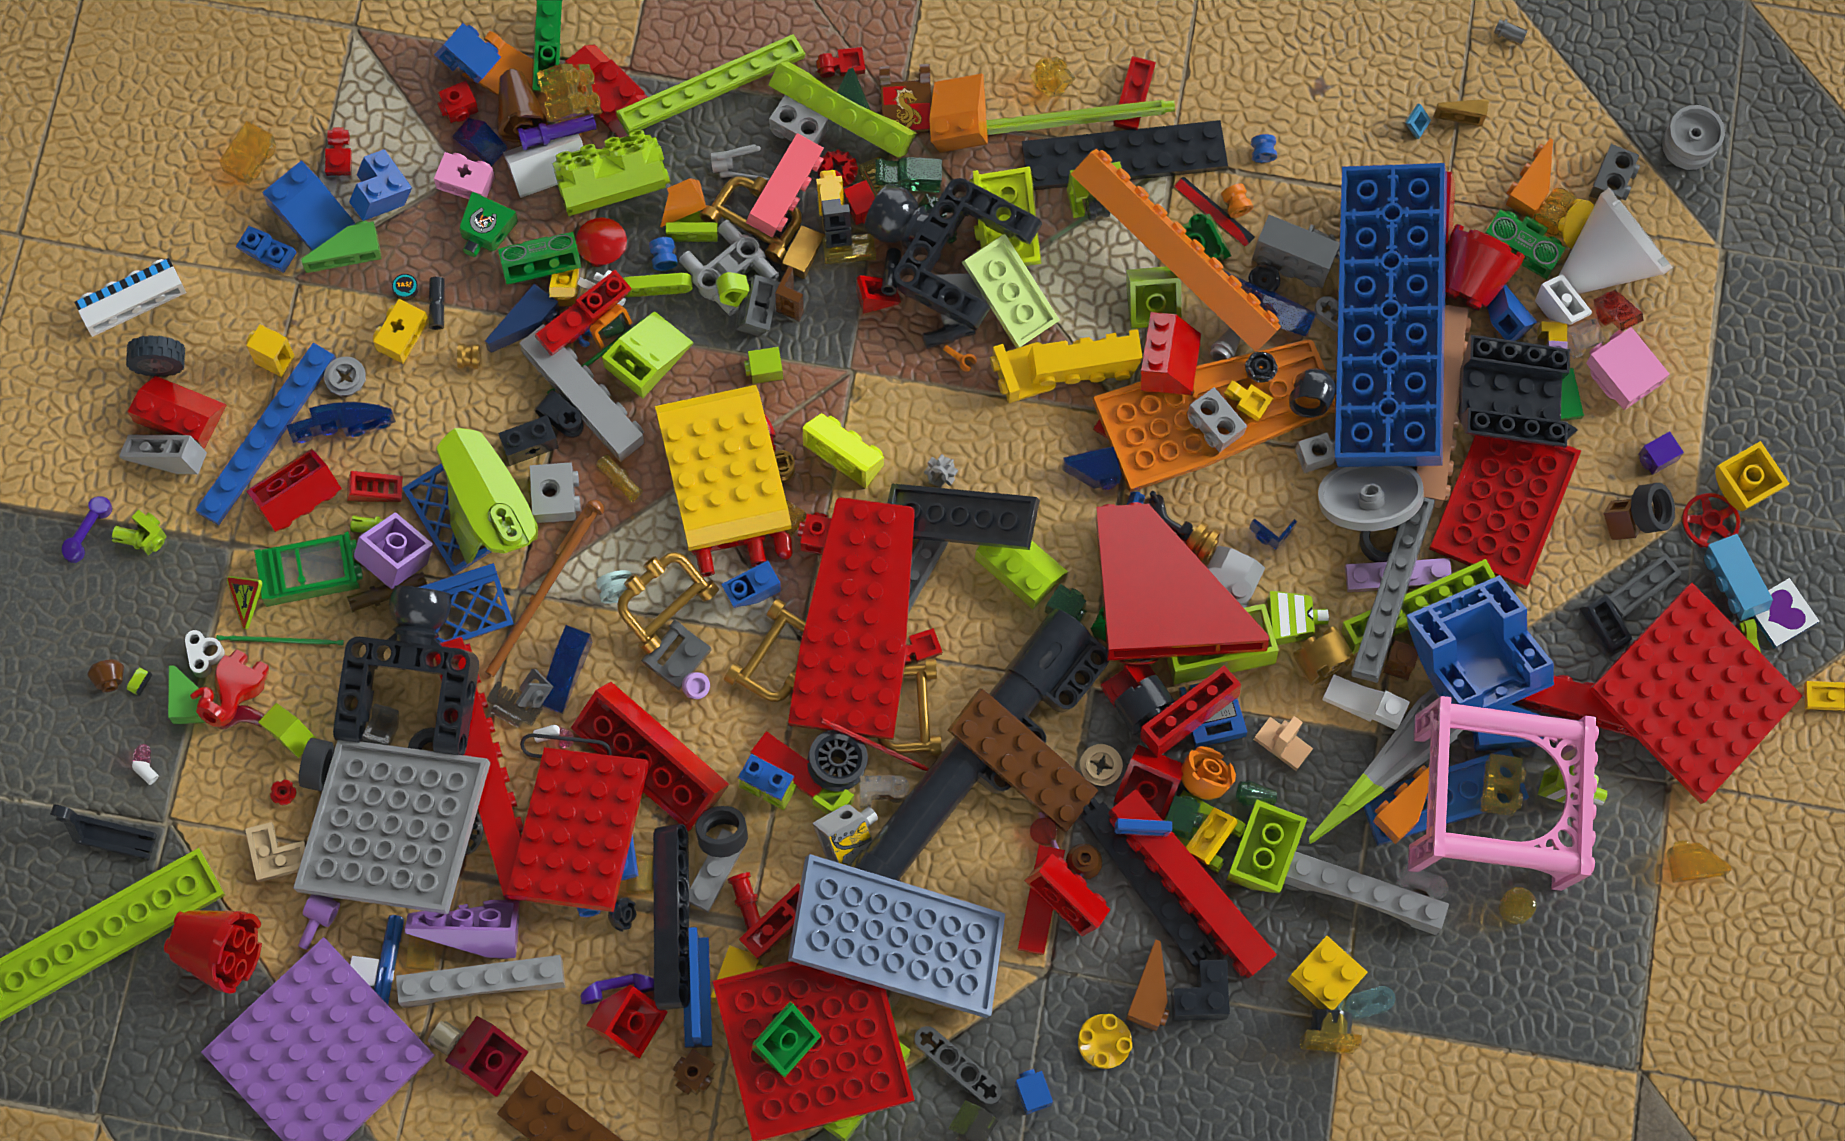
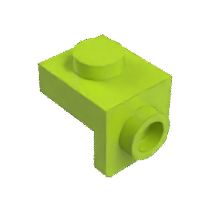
M138 510L132 516V519L139 528L148 533V536L140 546L147 555H150L153 551L156 552L163 546L164 539L167 536L158 526L160 522L149 512L145 515Z

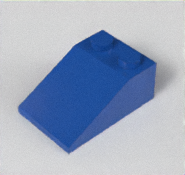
M302 160L262 192L267 205L311 251L346 227L355 224V221Z

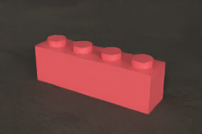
M797 133L752 208L746 223L772 238L777 230L782 232L788 221L785 215L788 210L792 212L795 210L800 201V198L797 197L800 190L806 191L812 180L808 176L812 170L817 172L824 159L820 155L824 148Z

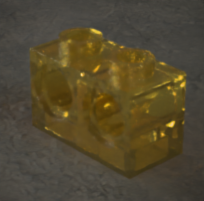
M1490 754L1486 760L1480 811L1513 816L1517 809H1521L1523 793H1519L1520 783H1524L1526 776V767H1522L1523 758ZM1500 768H1508L1511 771L1512 777H1504L1500 773ZM1497 793L1506 794L1509 803H1501L1497 798Z

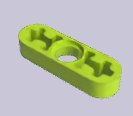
M688 273L623 278L632 288L625 297L681 294L690 292L693 289L692 276Z

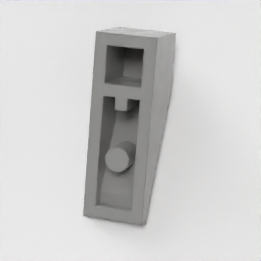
M128 435L119 457L126 461L175 474L198 475L207 452L190 435Z

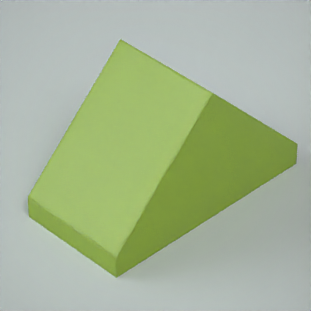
M275 703L258 722L297 758L303 754L309 739L316 738L297 717L278 703Z

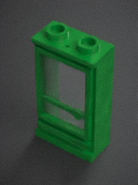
M344 532L345 534L263 550H254L258 578L262 581L261 596L266 607L360 589L359 580L363 579L361 564H356L354 558L357 546L356 539L352 540L349 532Z

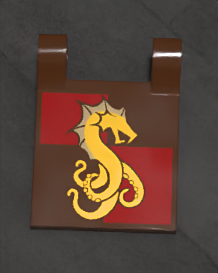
M919 64L920 80L891 82L890 66L879 67L882 116L892 119L916 133L930 132L932 103L930 64Z

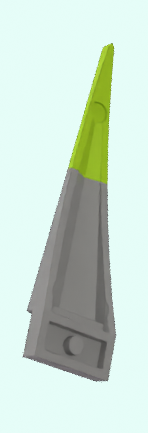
M1434 687L1417 700L1365 772L1309 837L1310 844L1430 759L1431 738L1425 742L1414 741L1415 715L1439 698ZM1450 728L1449 744L1456 740L1457 735L1463 730Z

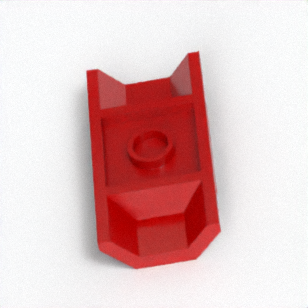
M595 44L584 45L565 61L559 72V79L617 137L629 136L617 118L616 111L648 97L612 59H609Z

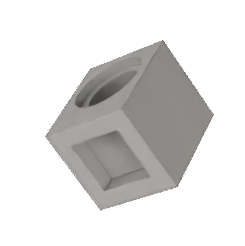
M1328 433L1297 443L1295 452L1303 472L1307 473L1334 463L1335 441L1333 439L1330 440ZM1312 449H1321L1324 455L1316 456Z

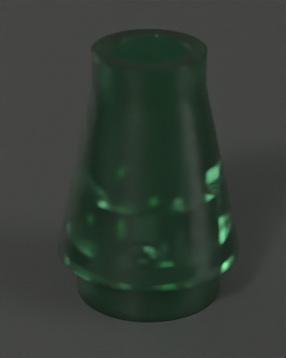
M1250 780L1239 782L1236 791V802L1242 803L1243 806H1253L1256 800H1260L1270 805H1275L1277 790L1267 788Z

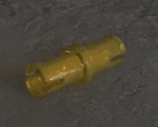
M608 454L604 455L597 462L596 466L610 479V484L615 488L618 487L630 502H634L641 496L643 490L633 482L626 469H621Z

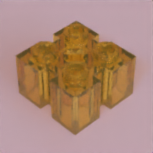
M559 64L537 72L541 92H545L547 101L544 104L549 122H562L590 114L596 116L602 113L600 98L597 93L593 92L591 86L594 84V74L590 64H577L575 66L573 64Z

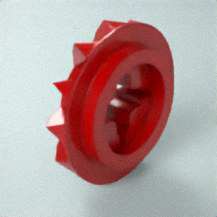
M839 149L832 152L827 151L826 155L822 157L824 160L818 169L819 178L821 171L833 169L834 161L839 166L844 165L842 167V175L835 170L836 176H842L843 187L850 185L858 173L856 159L848 151L843 152Z

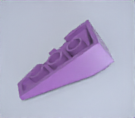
M520 900L483 901V906L469 908L468 904L458 905L457 910L449 911L448 914L429 911L408 913L405 933L488 958H516Z

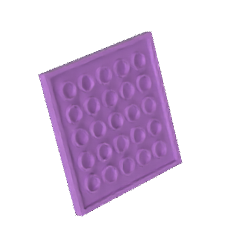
M324 937L201 1051L282 1141H346L435 1056Z

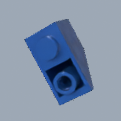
M1506 285L1487 306L1491 324L1505 340L1515 341L1521 339L1537 323Z
M769 561L721 584L733 608L758 604L781 592L780 581Z

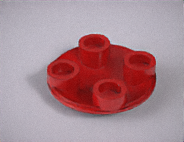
M600 217L591 219L581 226L576 236V245L579 254L584 260L591 263L594 267H601L615 262L625 253L627 237L619 223L609 218Z

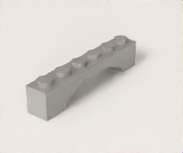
M1296 851L1284 881L1285 884L1305 891L1324 893L1368 906L1410 924L1411 927L1437 935L1442 929L1449 906L1448 903Z
M561 955L396 976L398 1003L402 1008L425 1006L439 1001L488 993L523 990L543 991L566 988Z

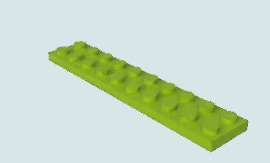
M195 849L0 958V1022L174 925V918L178 912L185 913L190 910H201L226 896L201 849Z

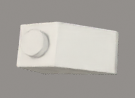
M1563 274L1543 283L1535 299L1537 305L1548 319L1571 325L1592 313Z

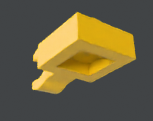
M1231 381L1224 392V395L1228 398L1240 401L1236 408L1256 421H1259L1273 399L1252 384L1246 390L1235 381Z

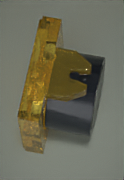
M1330 1009L1313 1010L1311 1030H1306L1301 1036L1299 1048L1353 1054L1362 1044V1035L1351 1034L1353 1016L1351 1013Z

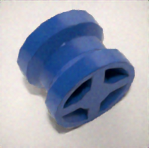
M1269 134L1253 137L1251 139V146L1254 148L1252 160L1257 163H1268L1276 160L1277 151L1274 149L1276 137Z

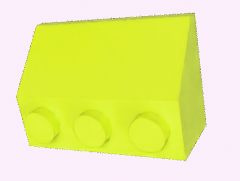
M821 413L803 427V445L865 489L884 466V456H882L883 453L874 445L868 446L862 442V438L852 430L848 432L832 416L827 417Z

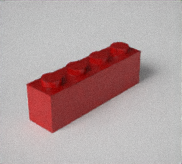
M1223 665L1143 725L1141 740L1158 758L1238 698L1241 683Z

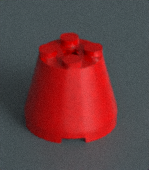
M1456 224L1451 232L1446 254L1445 296L1452 300H1456L1457 297L1466 300V306L1479 311L1481 307L1486 308L1521 267L1525 256L1518 251L1516 255L1511 252L1512 249L1509 247L1510 245L1475 229L1474 231L1469 230V232L1463 231L1464 226Z
M190 910L185 913L180 911L174 918V927L171 935L165 941L164 952L169 954L172 962L215 990L232 994L236 992V987L243 980L248 982L258 963L262 943L258 942V929L261 927V922L256 915L245 911Z

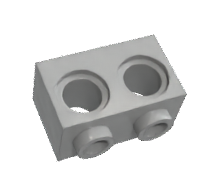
M786 95L769 118L772 133L783 139L785 137L790 141H793L798 133L819 144L828 131V118ZM789 117L792 121L785 123L781 119ZM806 129L813 130L814 133L807 135L804 134L803 131Z
M1215 387L1190 404L1187 412L1190 423L1195 428H1199L1204 433L1206 442L1212 448L1215 447L1219 452L1243 436L1247 425ZM1208 408L1213 414L1205 415L1201 409ZM1217 428H1226L1229 434L1223 435L1218 432Z

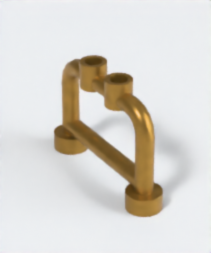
M736 176L730 179L724 185L712 205H706V208L702 209L699 214L700 218L704 222L718 223L721 217L729 220L734 225L768 243L769 246L765 251V255L771 261L781 264L787 253L785 248L802 222V214L799 208L796 206L793 212L788 210L792 216L790 224L780 239L776 236L772 238L747 224L746 219L723 206L733 190L739 186L749 189L751 194L759 198L768 181L759 176L755 181L744 176Z
M667 553L659 560L656 556L651 557L643 565L647 570L640 577L637 574H633L624 582L627 589L619 597L617 603L618 612L624 622L640 639L641 642L638 646L645 655L656 650L662 642L655 632L694 596L698 595L703 602H706L719 591V587L714 581H706L690 560L681 553ZM678 563L694 583L643 628L629 611V601L634 596L643 592L646 585L659 577L669 564Z
M777 598L766 615L775 621L746 666L743 668L733 663L723 681L731 686H734L737 682L769 702H780L786 699L794 687L797 665L788 675L782 688L777 692L766 689L750 679V677L786 623L804 632L806 622L785 609L786 603Z
M936 658L925 659L926 664L905 666L903 676H916L920 742L892 743L889 739L877 738L880 745L899 754L931 752L932 757H939L941 755V735L930 736L927 680L937 679Z

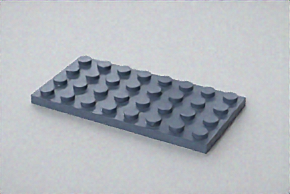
M809 854L805 857L788 961L988 1018L992 1014L1005 913Z

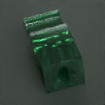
M904 157L898 161L876 159L875 185L882 186L891 183L900 185L908 191L939 193L942 183V159Z

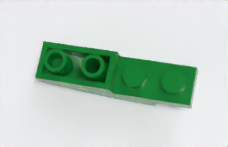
M536 0L532 91L558 94L562 0Z

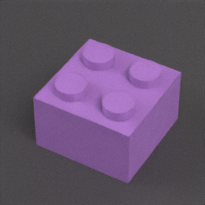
M395 512L359 537L354 558L389 588L393 589L395 585H399L428 564L434 544Z

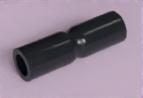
M890 248L886 251L881 291L888 296L894 295L897 291L894 271L901 260V251L896 248Z
M431 277L429 279V328L432 330L444 329L443 303L445 300V279L443 277Z

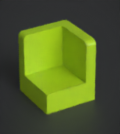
M823 788L818 796L815 795L813 797L812 805L828 815L844 805H851L854 802V794L846 789L843 792H834Z

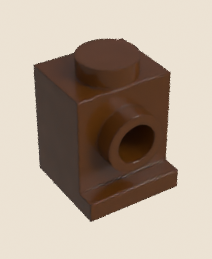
M1395 640L1389 650L1383 673L1408 681L1418 658L1416 648Z

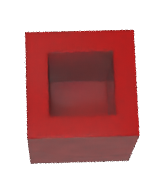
M867 180L843 189L844 202L846 205L849 204L850 214L856 225L862 222L865 224L866 216L875 199Z

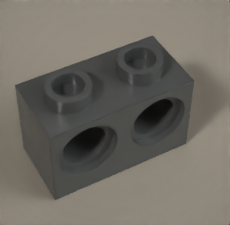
M1611 144L1605 154L1589 197L1598 200L1600 194L1609 188L1607 184H1611L1617 188V190H1612L1616 198L1620 201L1621 199L1626 201L1631 190L1628 182L1630 178L1635 179L1640 165L1636 164L1639 155ZM1616 163L1624 165L1626 169L1619 168Z
M754 275L747 280L749 293L741 302L735 330L761 336L770 329L776 300L775 292L779 282Z

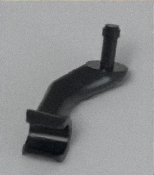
M1151 491L1149 505L1180 539L1187 541L1194 530L1192 529L1193 525L1187 521L1180 525L1171 520L1166 512L1164 498L1161 495H1157L1155 491Z

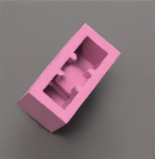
M446 152L434 177L437 189L466 199L470 198L472 192L487 198L495 179L493 168L486 162H474L459 153H453L452 155Z

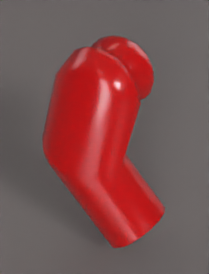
M785 531L768 534L774 539L777 556L783 560L791 558L793 554L791 536Z

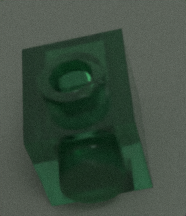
M1060 584L1047 602L1044 612L1049 614L1052 609L1057 608L1068 613L1081 623L1087 613V610H1085L1087 600L1084 599V595L1074 588L1070 590Z
M1175 795L1166 821H1172V832L1175 836L1191 840L1194 828H1200L1204 816L1203 813H1200L1201 804L1197 803V800L1187 795L1179 797Z

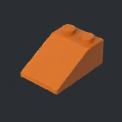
M982 73L934 82L930 111L931 142L940 153L988 144L984 75Z

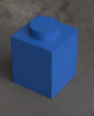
M1032 1069L1019 1074L1020 1079L1016 1080L1015 1086L1026 1115L1052 1106L1053 1100L1042 1071L1035 1073V1070Z

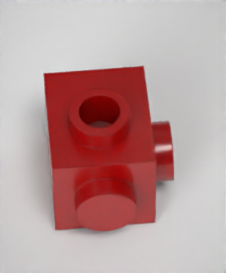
M466 80L438 92L440 102H437V106L443 117L447 115L450 123L462 122L468 119L470 115L479 112L476 100Z
M815 512L813 515L807 514L805 522L800 521L797 536L801 537V551L823 555L831 518H828V515Z

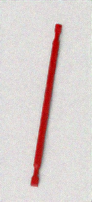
M824 718L821 721L824 725L831 726L843 734L923 771L929 770V768L919 762L837 724L830 723Z

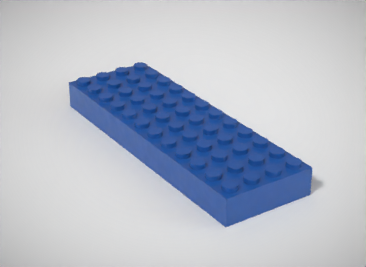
M1445 163L1342 166L1335 460L1338 467L1443 466L1447 172Z

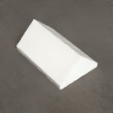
M579 134L550 140V143L546 146L539 144L528 147L525 151L520 146L503 152L520 198L558 185L552 163L556 161V155L560 152L580 150L583 143Z

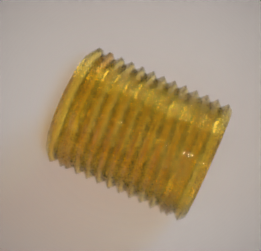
M635 855L639 876L626 880V891L631 894L654 893L653 856Z

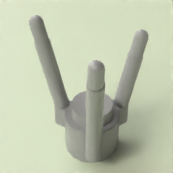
M753 144L729 151L711 153L713 173L720 172V178L744 176L755 181L758 176L729 172V169L733 168L732 157L760 151L761 147Z

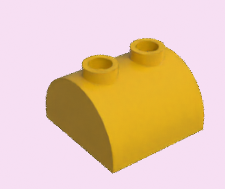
M1761 441L1719 464L1715 469L1716 480L1721 492L1728 502L1739 511L1747 510L1790 484Z

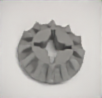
M339 357L330 362L326 367L324 381L331 393H335L340 397L352 396L355 392L361 391L364 382H366V373L363 365L355 358ZM338 371L341 374L343 373L345 375L351 373L349 376L352 380V383L344 380L341 383V377Z

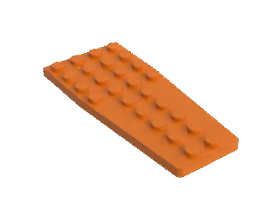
M1308 339L1257 351L1271 354L1278 365L1276 375L1272 380L1265 383L1256 382L1247 375L1245 364L1250 355L1253 354L1249 353L1197 366L1193 395L1142 391L1140 381L1094 396L1092 401L1129 492L1205 468L1336 412V393L1327 412L1319 417H1302L1290 409L1289 396L1295 389L1294 384L1297 378L1308 369L1316 368L1326 371L1314 342ZM1231 381H1235L1246 390L1252 384L1273 398L1259 421L1254 420L1236 408L1240 401L1232 400L1224 395ZM1214 387L1247 425L1244 435L1221 452L1215 447L1212 448L1206 442L1204 433L1190 423L1187 415L1190 404ZM1305 396L1295 399L1296 403L1304 408L1312 409L1320 404V400ZM1208 408L1201 409L1205 415L1213 414ZM1217 428L1219 433L1223 435L1229 434L1226 428Z

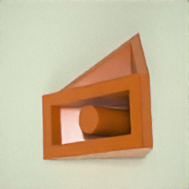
M689 178L667 188L669 194L660 227L665 226L666 222L677 221L706 208L699 180Z

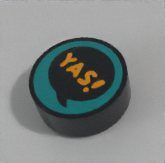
M400 274L392 282L393 293L398 299L408 301L413 299L418 293L417 280L410 274Z

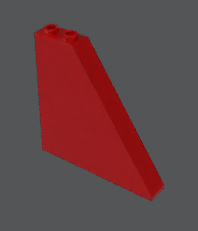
M1133 502L1128 505L1116 506L1114 504H1105L1101 507H1096V530L1108 660L1267 651L1269 635L1149 504Z

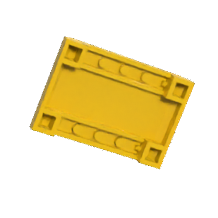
M756 385L655 406L688 551L791 529L788 506L760 394Z

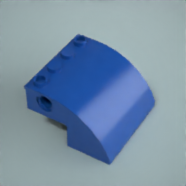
M1500 575L1407 615L1413 643L1425 672L1439 697H1451V704L1498 710L1554 685V663L1527 631V608Z

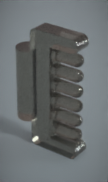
M500 681L496 682L487 697L488 703L494 705L490 713L517 728L521 726L522 722L532 726L543 710L542 705L540 708L528 707L526 711L527 707L521 706L520 708V706L514 704L519 697L518 692H515L512 696L513 689L508 690L507 686L502 688V683Z

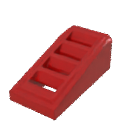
M350 471L347 501L401 502L403 476ZM357 482H362L361 491L356 490ZM367 483H372V492L367 491ZM378 483H383L382 493H378ZM389 483H394L393 494H388Z

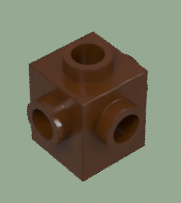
M692 1049L686 1059L681 1057L673 1068V1071H675L673 1075L674 1080L677 1081L675 1086L687 1095L690 1092L697 1095L700 1090L705 1092L714 1079L711 1075L716 1069L715 1064ZM691 1072H697L696 1076H689Z

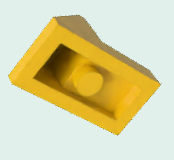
M579 268L552 274L549 295L558 301L559 306H572L575 304L579 291V285H577L579 281Z

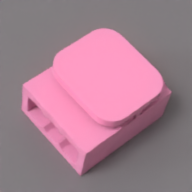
M1632 327L1624 332L1622 329L1615 332L1609 338L1610 342L1604 346L1602 343L1596 345L1590 350L1589 353L1591 355L1586 362L1590 368L1592 378L1609 398L1615 399L1623 410H1626L1661 386L1670 375Z

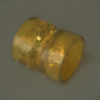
M1554 188L1546 198L1545 203L1536 211L1533 219L1549 228L1546 233L1558 236L1561 234L1558 229L1559 221L1562 217H1566V214L1577 198L1563 188Z

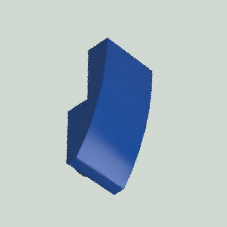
M248 226L236 245L238 250L282 273L286 271L297 253L293 247L276 241L270 234Z

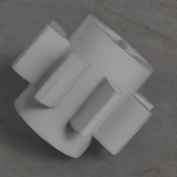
M943 454L937 460L932 457L924 471V474L928 475V483H932L939 488H942L945 483L951 486L958 472V469L954 466V460L944 457Z

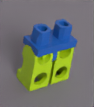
M753 754L749 756L738 776L741 789L759 798L763 795L764 801L782 810H785L797 788L793 784L794 781H792L794 779L793 775Z

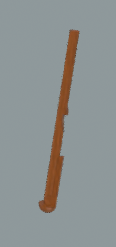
M590 500L586 503V506L555 553L558 558L545 576L536 594L531 595L528 605L486 669L485 673L491 677H494L597 514H604V506L599 500Z

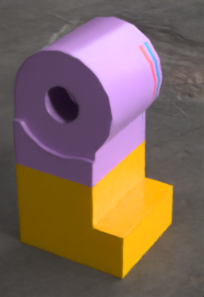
M1542 321L1537 328V339H1544L1545 346L1567 349V324Z

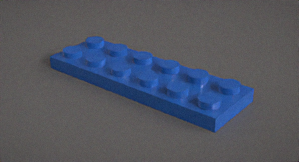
M1511 748L1448 767L1446 825L1525 801L1529 798ZM1415 778L1395 783L1363 806L1377 846L1392 841L1373 822L1378 815L1375 810L1385 800L1391 803L1396 798L1394 792L1404 783L1409 786ZM1428 793L1418 823L1403 838L1427 830Z

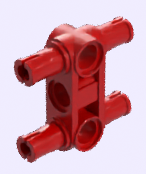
M765 535L692 550L691 553L696 556L699 573L703 577L715 574L711 552L737 546H747L751 566L756 567L766 562L762 543L765 540Z

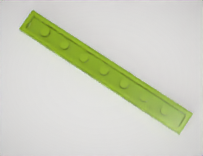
M794 34L620 109L616 111V116L627 135H629L632 131L647 128L770 74L776 70L781 62L788 61L793 64L805 58V52Z

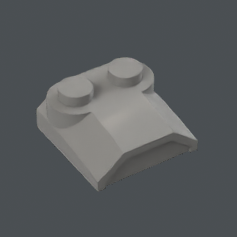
M1223 546L1217 547L1207 567L1243 608L1247 607L1265 570V567L1254 558L1235 549Z

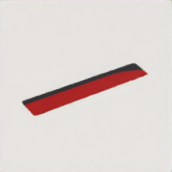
M1182 177L1175 184L1174 187L1204 213H1210L1213 220L1243 246L1246 247L1255 238L1253 234L1234 218H1231L1227 212L1188 179Z

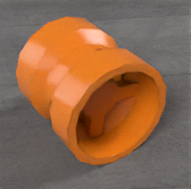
M1242 183L1232 185L1221 192L1223 201L1228 203V213L1231 218L1241 217L1249 213L1254 207L1251 200L1246 197L1247 190Z

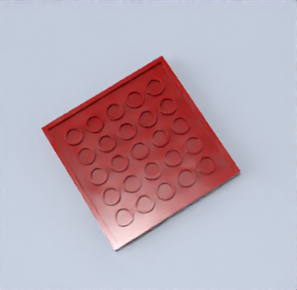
M1693 583L1688 584L1589 689L1700 804L1705 803L1802 698V694Z
M792 961L712 981L752 1141H765L915 1101L886 989ZM792 1002L818 1031L821 1037L786 1077H783L752 1050V1045L785 1006Z

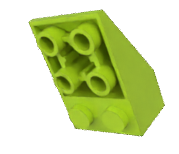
M654 311L621 336L602 356L603 365L606 370L643 399L694 343Z

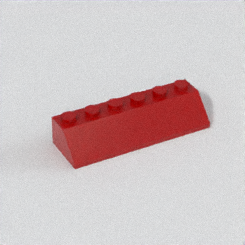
M609 682L595 690L570 728L583 739L604 741L611 748L612 756L648 760L649 767L643 792L679 824L685 825L688 832L696 825L698 818L718 802L730 785L613 682ZM588 743L599 754H608L607 749L603 745Z

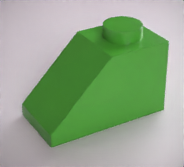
M169 666L168 718L173 724L206 723L196 712L201 696L197 699H191L190 697L199 688L177 667Z

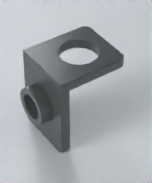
M531 669L520 686L522 694L516 701V704L522 707L540 708L553 686L536 669ZM537 679L539 683H531V681Z

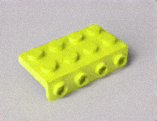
M1030 167L979 174L978 170L973 171V179H969L970 182L1036 216ZM1004 214L1001 215L998 219L1001 221H1005L1009 219L1010 216ZM978 220V225L974 226L975 237L977 241H980L981 249L1003 235L986 227L985 223ZM1038 232L1030 245L1014 237L1012 239L1008 238L1025 266L1042 264Z

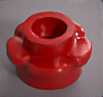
M283 779L281 782L276 781L272 784L270 798L274 803L285 806L294 800L297 791L291 781ZM285 790V794L282 795L280 792Z

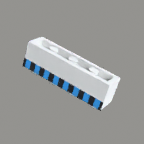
M167 258L153 262L150 267L142 271H133L128 274L127 278L118 282H110L99 291L86 293L74 303L93 337L185 294L186 291L170 259Z

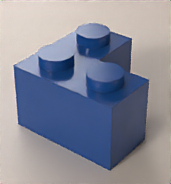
M462 23L434 55L452 71L459 67L478 84L501 56L494 45L489 42L485 43L478 37L479 33L475 28Z
M385 149L364 156L356 174L361 182L356 184L349 201L362 221L405 206L412 189Z

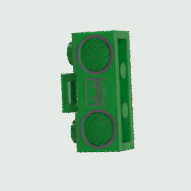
M1499 210L1485 234L1510 245L1509 247L1512 249L1511 252L1516 255L1517 251L1525 256L1522 266L1546 280L1566 249L1556 237L1545 236L1549 229L1548 227L1529 216H1526L1523 222H1521L1510 211L1504 212Z
M573 232L524 241L521 244L498 249L506 285L582 268Z

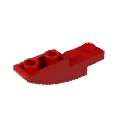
M616 270L612 271L577 298L575 304L535 334V338L553 356L565 345L573 343L589 330L592 324L617 305L632 288Z

